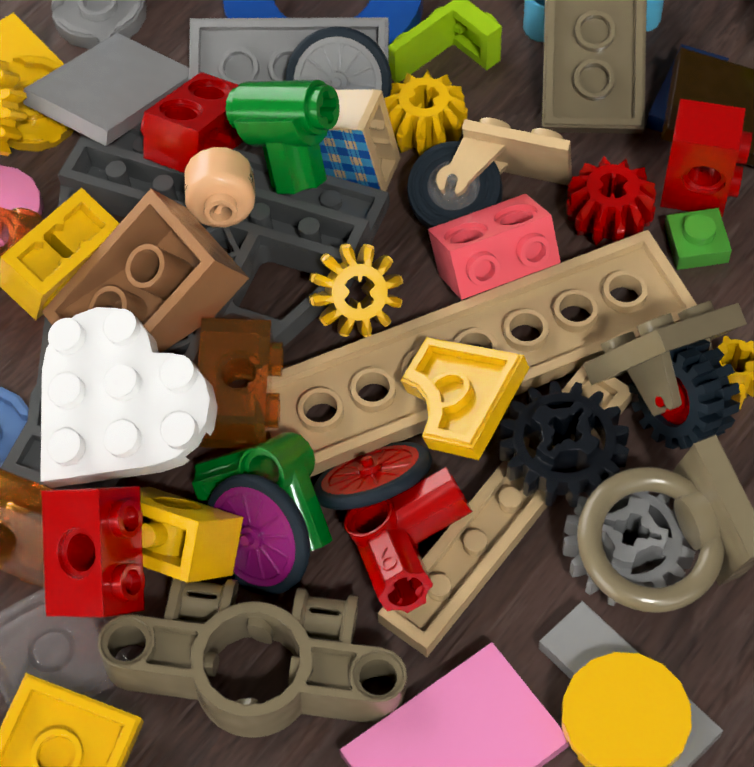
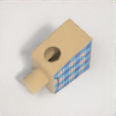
M335 90L339 98V118L336 125L328 130L326 137L319 144L326 175L386 191L401 157L382 90Z

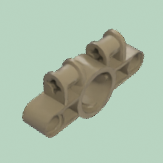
M173 578L164 619L139 615H120L111 619L102 628L98 636V650L109 680L115 686L127 691L199 700L203 711L216 726L236 736L255 738L275 734L291 725L301 714L376 724L401 707L405 701L407 672L402 659L393 651L384 648L353 644L359 596L349 595L346 600L309 596L307 589L298 588L291 615L286 610L269 603L243 602L237 604L238 580L228 579L225 584L201 581L187 583ZM249 637L267 644H272V640L280 642L294 655L291 657L289 687L280 696L264 703H258V700L253 698L239 699L236 702L224 698L211 686L208 676H216L219 667V653L227 645ZM138 645L144 647L143 653L136 659L131 661L115 659L117 653L126 646ZM380 677L389 681L393 689L384 695H374L363 689L362 684L368 679Z

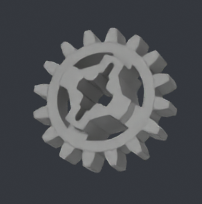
M649 491L636 492L625 496L610 509L602 529L603 548L615 570L627 580L651 588L666 587V584L672 585L679 582L686 574L683 569L691 568L695 556V551L689 548L691 546L679 528L674 509L671 510L668 507L671 497L661 493L657 497L650 495ZM579 496L577 507L574 510L576 515H567L564 533L569 536L564 538L562 551L564 556L574 557L571 560L569 570L572 577H579L585 574L588 576L585 592L592 595L599 588L584 568L577 541L579 517L588 498ZM624 538L635 541L634 546L624 544ZM607 596L608 605L614 606L616 602Z

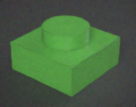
M719 208L666 215L664 230L676 270L729 263L732 249Z

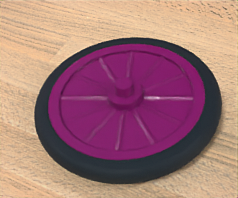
M237 474L228 477L218 484L212 492L207 505L244 517L233 576L230 577L238 580V584L259 594L276 595L293 588L303 577L310 558L308 529L295 502L280 486L259 475Z

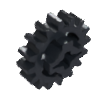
M551 381L548 395L542 396L534 387L528 389L527 406L521 402L513 401L510 404L509 419H502L500 438L502 441H500L499 458L502 461H509L507 463V478L511 481L524 477L523 494L527 497L534 494L538 489L544 491L545 505L552 506L557 495H566L570 507H577L579 493L586 492L590 496L603 481L619 473L620 468L626 466L629 448L625 446L628 441L629 428L628 426L618 425L621 410L618 406L604 410L602 408L604 393L601 391L592 394L590 398L582 396V383L575 382L572 386L570 393L562 392L557 381ZM593 429L598 433L602 441L603 450L599 448L600 440L591 434ZM525 437L529 439V447L536 451L534 458L529 455L525 447Z

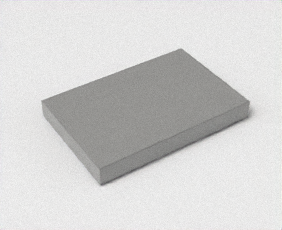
M116 33L25 87L24 92H26L27 98L23 101V104L107 146L140 124L144 111L189 81V67Z

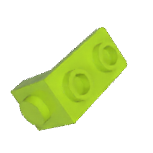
M452 0L444 7L435 9L427 19L408 32L398 35L389 45L388 55L392 80L400 83L405 79L407 73H414L451 45H455L481 67L488 70L501 60L502 26L493 15L483 12L469 0Z

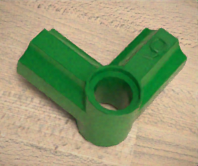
M284 432L265 442L206 459L195 465L196 473L192 486L198 502H203L207 505L214 489L230 476L237 474L259 475L276 483L295 502L308 529L310 551L324 547L333 541L310 480V475L314 471L315 466L314 452L309 442L301 435L293 432Z

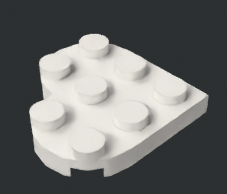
M96 307L76 314L72 318H62L51 326L48 333L49 345L46 348L42 367L40 482L50 488L165 472L185 465L189 461L186 456L200 445L206 432L211 436L215 428L218 410L213 386L188 357L174 353H159L155 338L131 311L119 308Z

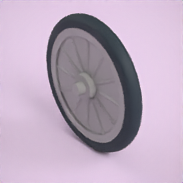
M328 27L310 34L295 48L286 70V80H321L326 85L332 86L335 90H382L384 98L391 94V70L385 54L370 37L352 28Z

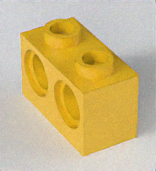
M81 187L0 257V287L31 317L37 320L43 315L42 311L120 223Z

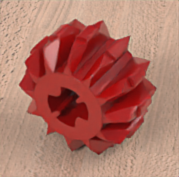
M605 156L599 162L598 167L584 163L579 171V176H573L568 185L567 197L569 199H567L566 204L568 220L575 222L577 236L592 233L596 246L604 238L617 242L624 239V236L630 237L643 232L644 227L650 226V222L653 221L656 207L654 204L657 194L655 183L647 181L645 167L630 170L627 158L619 165L611 164Z

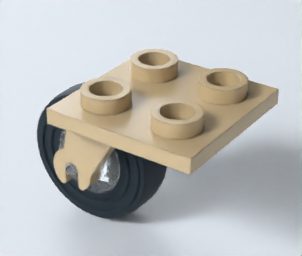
M485 117L481 118L479 122L464 119L462 141L440 143L425 151L417 159L408 178L407 194L414 215L423 226L429 229L500 203L503 195L501 179L503 172L569 185L572 178L571 141L563 139L561 134L549 129L535 128L531 132L511 129L509 124L495 118Z

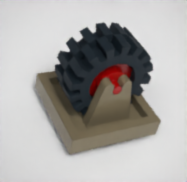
M707 301L678 313L680 322L675 323L671 313L637 326L641 336L639 338L635 337L634 332H629L602 343L601 347L604 354L583 364L591 385L629 373L633 380L632 383H629V392L638 394L639 399L631 403L634 412L642 410L645 416L639 423L644 430L653 427L654 430L651 438L657 443L665 440V447L675 449L680 447V450L714 435L720 436L724 434L725 429L732 427L735 422L731 415L739 412L740 402L732 400L731 396L740 393L739 383H729L727 376L735 373L731 363L721 366L719 361L723 358L724 354L719 348L712 349L711 340L747 325L739 303L715 310L712 302Z

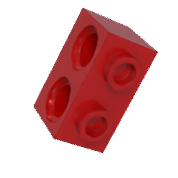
M200 72L144 111L141 122V133L144 136L143 158L184 173L190 159L202 150L212 147L236 148L243 140L238 135L237 130L229 124L226 115V100L230 91L239 85Z

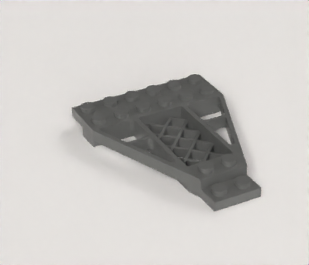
M141 123L107 146L81 136L57 174L61 184L58 207L81 187L108 213L123 218L128 215L151 188L186 207L184 173L143 158L144 136L141 133ZM234 148L233 150L240 152L249 160L254 171L255 206L250 215L239 224L226 228L202 225L221 247L230 249L231 253H228L229 256L245 272L249 279L213 319L197 329L195 335L192 332L186 336L187 339L177 342L162 353H174L188 357L204 376L228 330L239 328L263 336L211 382L217 405L219 406L330 305L312 306L309 303V296L325 291V287L319 286L282 320L240 308L239 306L259 267L263 263L273 262L309 274L319 273L327 277L330 270L322 264L320 257L327 253L338 264L342 263L340 245L344 243L352 246L357 260L363 244H372L390 206L389 192L326 175L327 180L317 188L306 189L296 194H277L276 188H273L271 185L265 157ZM349 279L345 284L348 289L352 286L354 279ZM45 317L37 384L30 394L28 419L0 471L6 481L38 492L78 488L125 487L130 477L50 488L40 482L42 367L46 348L49 345L48 333L52 326Z

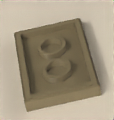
M545 0L541 128L561 133L643 134L645 129L647 0Z

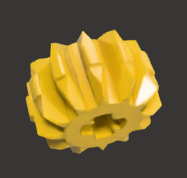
M428 70L421 78H415L407 73L403 83H392L390 96L384 98L395 139L401 153L416 148L421 156L426 150L440 143L459 141L464 119L468 120V109L465 108L461 86H451L448 74L438 79H433Z
M344 243L340 245L342 263L338 264L327 253L320 257L322 264L330 270L327 277L319 273L310 274L309 281L318 286L325 287V291L309 296V303L312 306L330 304L321 313L319 321L324 326H328L339 318L337 332L341 336L348 337L356 320L360 334L363 337H369L372 335L370 318L374 317L378 323L387 327L391 323V319L382 311L384 305L387 304L394 308L401 307L402 299L388 294V289L402 285L403 279L398 274L383 276L391 267L393 259L388 255H383L372 263L374 246L363 244L356 260L352 246ZM364 276L366 282L363 284L362 290L366 294L365 298L360 302L350 298L349 304L346 303L345 298L350 292L345 284L351 278L362 282V277Z

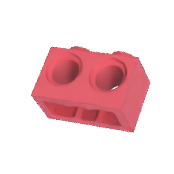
M526 193L428 229L438 274L461 300L561 263L552 215Z

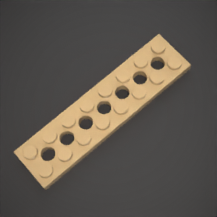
M645 230L248 382L247 385L250 397L269 439L284 432H293L301 435L309 442L315 457L314 471L310 475L312 477L373 450L424 432L428 420L427 404L424 400L407 393L400 380L426 337L467 345H480L489 349L524 355L530 368L515 394L516 396L528 391L532 387L536 388L577 372L586 360L590 361L603 355L604 352L601 344L629 332H634L636 338L641 337L637 326L647 321L671 313L674 322H680L678 313L697 304L650 231ZM624 287L635 291L639 298L632 302H621L616 300L610 292L616 288ZM570 306H577L578 308L585 309L590 314V317L584 321L574 322L566 319L561 314V311ZM528 325L536 328L541 335L532 341H521L515 338L511 331L518 326ZM369 384L382 385L389 391L383 399L374 402L366 401L358 395L359 391ZM318 404H328L336 409L335 415L325 422H314L306 417L307 411Z

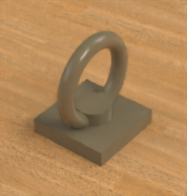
M717 435L694 443L673 471L655 467L628 469L609 477L596 487L585 502L579 517L577 541L580 557L592 581L609 598L625 607L651 613L669 612L686 607L702 597L715 580L718 586L740 578L754 566V509ZM650 491L675 499L674 512L679 528L688 544L694 550H700L693 569L679 582L660 588L641 586L624 578L609 562L602 544L603 524L610 509L625 496L636 492Z

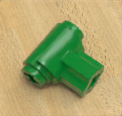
M321 80L247 81L240 83L237 88H233L230 91L226 100V115L229 124L237 130L238 135L246 144L263 147L271 185L273 188H276L277 194H296L306 189L317 188L327 180L319 144L326 137L328 130L336 125L339 118V98L332 86L326 85Z

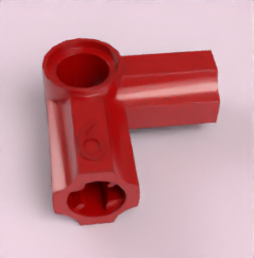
M446 467L391 499L362 508L350 509L346 514L344 528L358 547L378 600L387 612L402 610L409 613L426 603V595L433 586V583L418 552V543L473 512L457 482Z

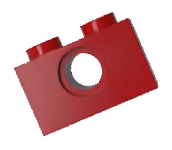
M680 98L660 207L688 212L719 208L721 217H723L728 196L738 198L744 166H738L736 163L746 165L750 152L753 132L742 131L746 108Z
M140 486L41 491L46 616L109 617L144 611L145 575L143 572L141 527L143 515L140 501Z

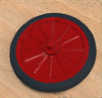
M391 443L326 470L317 479L313 488L320 506L324 508L350 510L370 506L399 495L418 483L429 471L432 464V456L426 447L417 443Z

